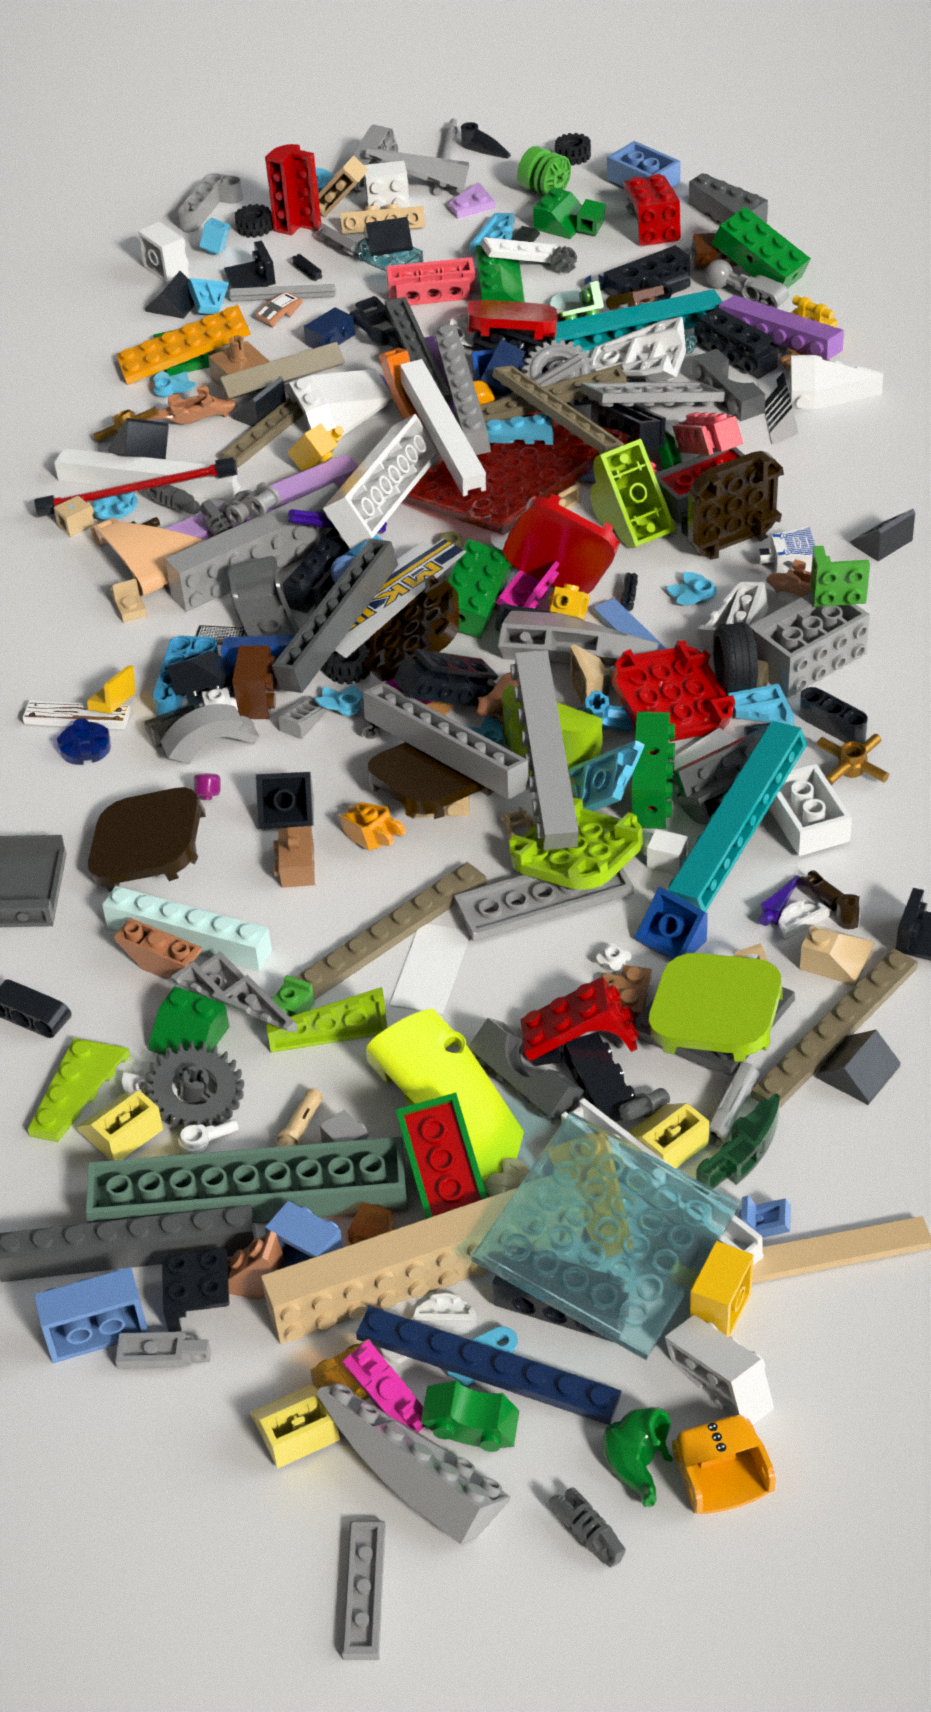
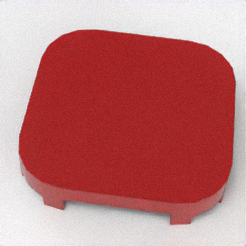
M495 300L471 301L468 303L467 331L481 332L480 336L489 337L490 328L534 330V339L543 340V336L555 338L557 331V309L553 306L539 303Z
M551 494L550 498H536L534 495L528 501L526 508L508 534L503 547L505 558L517 569L540 581L555 561L560 563L556 569L559 575L553 584L549 586L555 589V586L564 588V584L578 586L579 592L589 594L612 564L621 541H618L612 532L614 527L607 521L603 527H600L559 505L560 496Z
M677 641L674 648L636 655L633 654L631 649L624 651L616 661L611 675L613 688L635 728L637 712H670V724H675V740H670V742L709 735L718 728L724 730L730 722L736 704L733 695L726 696L709 666L710 654L705 649L700 652L694 647L687 646V641Z

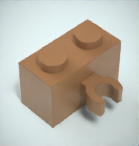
M312 827L278 829V840L273 841L274 855L279 857V860H274L275 877H280L281 887L315 885Z

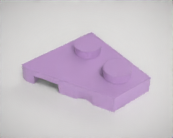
M480 183L474 184L449 201V209L457 219L495 208V200Z

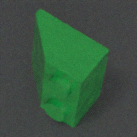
M553 187L533 207L534 228L541 232L571 239L578 232L576 231L577 213L582 206L572 192Z
M174 986L159 1006L148 1045L149 1050L166 1056V1049L170 1047L171 1051L177 1054L178 1043H181L183 1049L188 1051L190 1042L193 1041L197 1051L201 1048L202 1043L206 1042V1051L210 1053L230 1027L226 1005Z

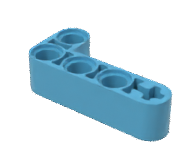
M177 636L171 639L153 692L156 716L159 720L165 722L175 720L180 714L185 694L176 696L167 666L187 656L209 650L218 654L217 642L214 638Z

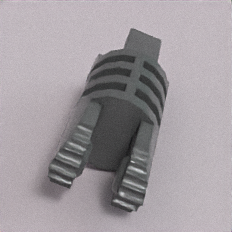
M172 485L156 486V488H147L144 491L149 498L172 509L182 510L190 514H196L200 511L201 505L198 501L194 500L193 495Z
M210 499L202 502L199 508L204 516L202 520L213 537L233 528L225 517L224 512L221 509H217Z
M571 1487L567 1489L565 1497L558 1494L549 1499L552 1510L573 1531L575 1536L583 1544H586L585 1546L589 1551L593 1552L610 1568L621 1562L626 1551L625 1547L618 1539L612 1527L606 1524V1521L603 1517H600L596 1510H593L592 1505L576 1488Z

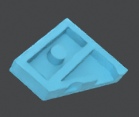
M190 278L187 285L198 313H218L229 283Z
M779 683L728 693V696L733 695L736 704L733 709L735 718L763 722L776 721L788 725L794 724L795 716Z

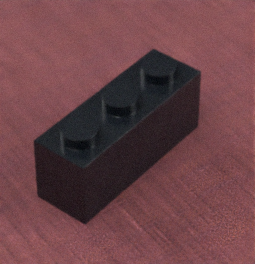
M598 1032L565 1043L564 1060L575 1083L585 1090L582 1094L583 1098L614 1122L621 1121L619 1107L624 1103L634 1100L636 1095L632 1086L626 1085L620 1064L614 1063L609 1043L607 1041L603 1042Z

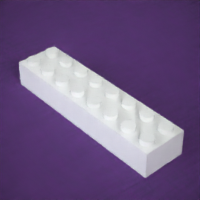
M416 414L395 424L323 507L327 518L334 524L340 533L341 539L346 542L350 549L372 539L440 455L433 440Z

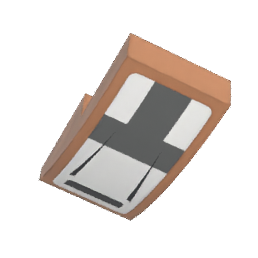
M284 292L267 302L255 316L259 321L273 328L284 315L291 317L303 301L289 292Z

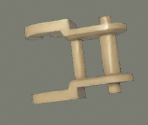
M522 807L518 808V812L507 814L504 811L502 813L503 817H501V820L505 822L506 833L509 839L514 834V831H512L513 826L523 823L529 829L534 826L531 815H526L527 812ZM518 817L522 819L515 822H511V819H515Z

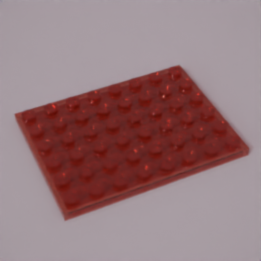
M541 410L533 412L529 415H523L522 417L534 416L535 414L541 413ZM554 420L553 445L545 444L544 440H534V444H525L524 440H515L512 443H489L491 452L476 455L486 472V491L481 492L480 488L468 490V495L463 496L443 460L421 477L402 502L504 535L514 527L526 508L528 501L534 495L536 498H550L551 494L558 496V494L573 485L582 476L588 474L593 469L595 458L600 454L593 447L586 445L582 439L572 435L565 427L556 424ZM600 426L623 442L624 445L629 442L628 434Z

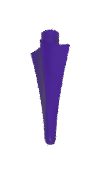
M795 875L782 889L760 904L762 907V914L759 917L760 924L764 926L769 925L770 922H773L775 925L778 924L781 912L797 885L799 875Z

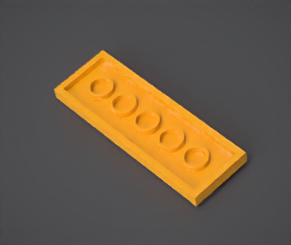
M239 305L227 307L216 314L207 315L194 323H188L172 332H166L152 340H146L135 347L124 349L116 354L124 378L129 385L229 344L230 337L233 338L234 342L235 335L244 338L251 335Z

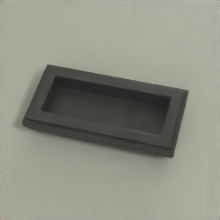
M521 226L511 240L534 242L540 235V232L535 228Z

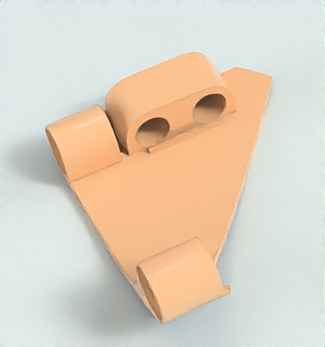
M114 517L91 526V532L97 545L101 546L109 543L130 569L133 579L137 580L140 596L160 590L164 585H167L170 589L165 558L205 541L201 538L163 528L119 522Z

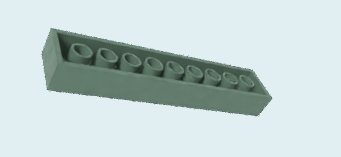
M402 1137L89 1162L86 1200L88 1223L247 1205L252 1206L255 1223L270 1222L288 1201L297 1206L307 1207L317 1217L408 1210L405 1155Z

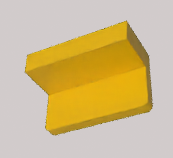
M127 665L107 681L101 690L87 700L88 710L111 714L136 693L134 666Z

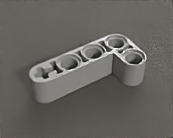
M374 124L371 125L353 155L363 165L377 164L381 161L366 158L367 148L398 152V144L393 129ZM364 176L353 190L362 191L365 188Z
M217 173L206 175L178 209L181 230L189 233L197 231L220 202L235 204L242 201L243 195L240 178Z

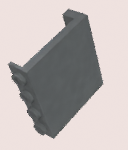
M62 835L0 836V928L53 926L66 860V849Z

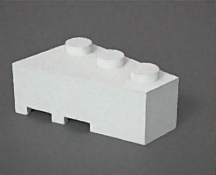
M739 582L723 600L724 605L718 611L714 610L710 614L711 619L709 622L697 629L701 652L705 649L709 654H713V635L718 626L733 623L751 625L765 617L768 609L765 582Z
M695 1314L665 1336L671 1361L697 1387L701 1389L703 1386H706L718 1397L715 1400V1404L721 1410L728 1407L735 1415L740 1414L746 1419L749 1418L752 1425H754L774 1409L764 1370L765 1363L758 1353L750 1352L741 1346L734 1337L726 1336L713 1323L705 1322Z

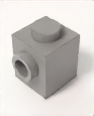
M345 1110L319 1125L322 1143L366 1140L369 1136L366 1126L361 1121L356 1122Z

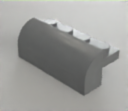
M761 728L673 771L680 793L676 795L684 812L693 821L708 824L711 815L717 811L724 794L733 785L737 773L746 764L750 752L754 751L760 741L761 734L767 730L766 728Z

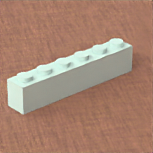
M118 886L114 887L102 905L108 929L119 931L130 918H133L202 948L200 955L213 957L221 951L233 964L260 971L272 952L269 930L267 927Z

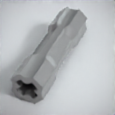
M741 1062L733 1074L728 1076L726 1087L718 1103L707 1117V1120H709L710 1145L715 1147L726 1145L734 1129L735 1120L746 1098L751 1095L752 1088L759 1079V1071L752 1064Z

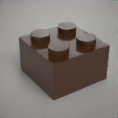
M239 646L232 681L240 717L270 719L271 709L276 707V694L274 691L279 690V684L276 676H274L272 667L276 657L271 656L270 646Z

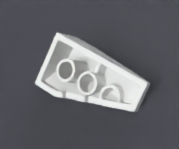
M817 355L791 356L789 395L793 410H815L882 395V372L859 366L854 368L845 366L842 362L836 360L834 362L822 360V357Z

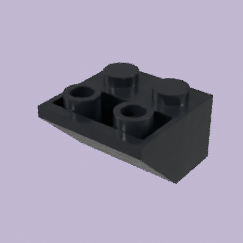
M212 650L187 656L167 666L176 696L186 693L187 698L201 694L202 691L225 688L224 686L233 684L235 665Z

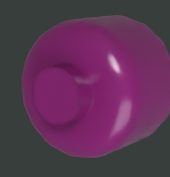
M200 773L194 776V792L197 796H202V800H212V796L220 794L221 778L218 774Z

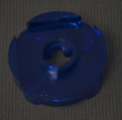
M85 718L75 720L73 725L67 727L58 736L57 744L60 754L66 762L74 765H84L83 761L92 759L94 763L103 759L111 749V738L109 730L105 726L96 722H88Z

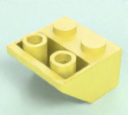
M140 1090L123 1093L77 1126V1130L111 1161L122 1160L161 1132L163 1126L158 1106Z
M688 1103L665 1104L628 1133L676 1169L709 1144V1120Z
M313 1384L250 1412L277 1469L340 1440L338 1426L318 1397L317 1392L319 1389Z

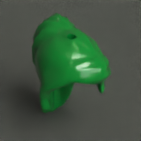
M643 1407L629 1411L621 1421L614 1422L606 1428L602 1439V1453L610 1470L621 1482L639 1495L644 1507L648 1506L649 1508L655 1505L657 1496L652 1475L646 1466L653 1461L657 1451L662 1452L663 1459L667 1462L673 1461V1457L669 1455L666 1446V1439L671 1425L670 1416L659 1407Z

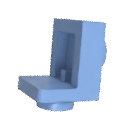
M749 1195L742 1197V1209L739 1210L738 1214L739 1219L759 1233L762 1238L790 1232L791 1205L786 1198L756 1205Z

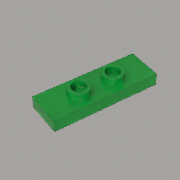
M665 430L664 446H659V449H657L662 461L661 466L664 470L683 462L676 437Z

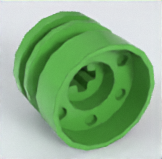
M532 146L524 153L519 162L517 180L521 187L545 196L553 187L566 189L570 180L571 164L569 159L563 155L550 152L539 146Z

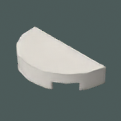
M798 901L789 904L782 910L778 922L781 937L785 940L830 917L831 909L821 903L814 905Z
M447 1292L429 1296V1300L423 1302L420 1306H416L411 1318L413 1321L428 1326L477 1327L475 1309L469 1303L462 1300L460 1295Z

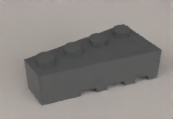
M701 173L689 181V204L704 215L710 214L714 222L724 223L742 208L747 207L767 223V199L745 191L740 187L728 184L723 180L711 177L709 174Z

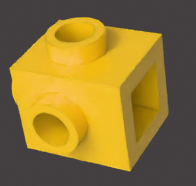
M564 584V588L555 586V591L549 597L550 612L585 620L590 595L579 592L578 586Z

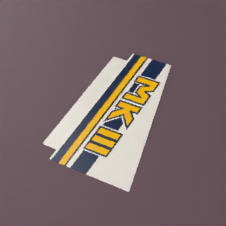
M442 539L434 545L423 541L397 559V568L334 651L345 658L350 656L425 589V578L434 575L437 579L460 559L466 551Z

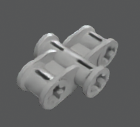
M261 482L254 491L244 490L236 493L234 499L221 504V510L230 522L238 526L243 524L244 519L248 516L251 518L264 516L270 507L280 504L281 497L274 487Z

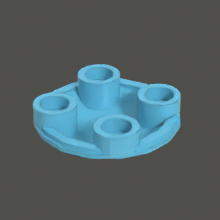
M132 491V493L126 492L123 495L97 499L93 502L92 507L97 518L108 520L114 517L119 519L135 510L138 500Z

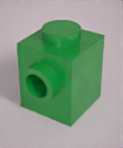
M585 199L577 213L576 231L596 236L605 221L606 204Z

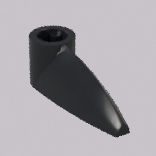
M467 122L461 125L463 148L508 159L511 156L498 141L480 131L477 123Z

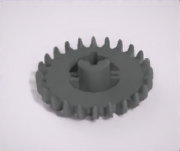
M193 1041L190 1042L188 1051H185L182 1044L178 1043L177 1054L173 1053L170 1047H167V1059L158 1054V1066L153 1062L150 1063V1072H147L145 1075L147 1083L144 1086V1091L148 1094L147 1097L158 1106L159 1113L162 1112L160 1115L161 1120L171 1119L172 1127H176L181 1123L183 1130L189 1125L202 1124L208 1127L212 1126V1122H215L217 1125L222 1124L223 1117L231 1118L233 1116L232 1110L239 1109V1100L244 1097L242 1089L245 1082L243 1079H240L242 1070L234 1071L236 1060L234 1059L231 1063L226 1064L228 1060L227 1051L222 1056L217 1057V1045L208 1053L206 1051V1042L202 1043L199 1051L195 1049ZM209 1076L213 1079L217 1088L215 1095L208 1090ZM175 1081L181 1085L180 1093L185 1101L189 1103L202 1102L203 1104L192 1105L179 1100L173 1092V1082Z

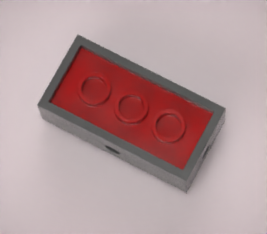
M737 447L723 452L713 450L714 454L699 455L655 473L671 518L677 523L681 522L682 512L688 510L690 488L702 472L745 454Z

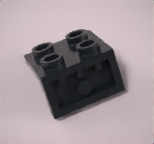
M262 240L254 242L255 251H252V262L224 268V273L232 288L268 287L269 285L276 284L273 261Z
M913 888L898 926L896 950L903 954L931 960V912L927 911L928 903L923 902L924 890Z
M226 1249L162 1256L163 1312L168 1332L182 1331L181 1318L187 1317V1311L220 1308L230 1305Z

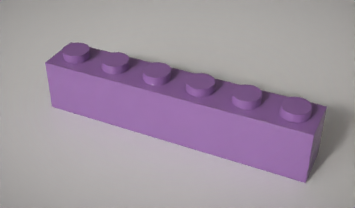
M736 295L718 305V308L774 337L772 342L774 344L793 348L802 353L817 355L825 360H829L843 351V329Z

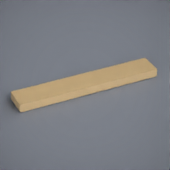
M923 1216L762 1247L764 1257L753 1266L752 1284L931 1249V1235Z

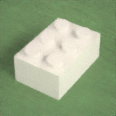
M813 764L792 770L769 810L798 856L849 842L852 817L818 765Z

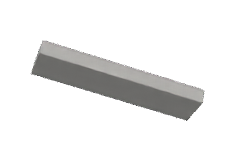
M350 1521L342 1648L343 1660H380L386 1535L385 1521Z

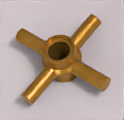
M156 407L137 415L130 409L124 410L112 417L114 425L94 433V438L99 442L117 434L126 418L149 420L158 416L159 412Z
M873 734L863 744L850 741L843 744L842 747L821 737L817 742V746L838 757L839 765L825 776L830 785H833L843 775L849 778H856L864 772L883 783L886 782L889 778V773L868 762L867 754L882 741L881 737L878 734Z

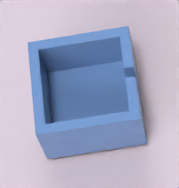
M290 1201L281 1208L265 1227L266 1234L270 1231L277 1234L285 1259L283 1268L343 1248L341 1230L334 1222L323 1220L314 1215L307 1207L297 1206Z

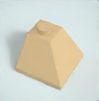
M571 645V686L583 707L582 704L585 702V698L589 697L591 691H601L605 696L609 695V683H612L611 672L609 668L604 667L600 658L577 645Z
M811 926L801 945L800 970L856 986L875 942L826 927Z

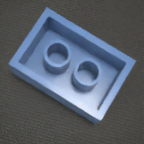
M633 141L607 156V179L623 187L624 181L630 180L632 177L648 178L653 174L665 175L672 188L680 184V161L639 142Z
M132 1267L114 1270L108 1274L90 1279H82L73 1284L59 1288H50L44 1292L34 1294L41 1328L52 1363L118 1345L119 1333H148Z

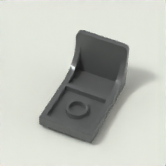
M274 556L228 567L227 573L232 605L246 636L293 635L298 633L300 629L285 599L279 578L277 560Z

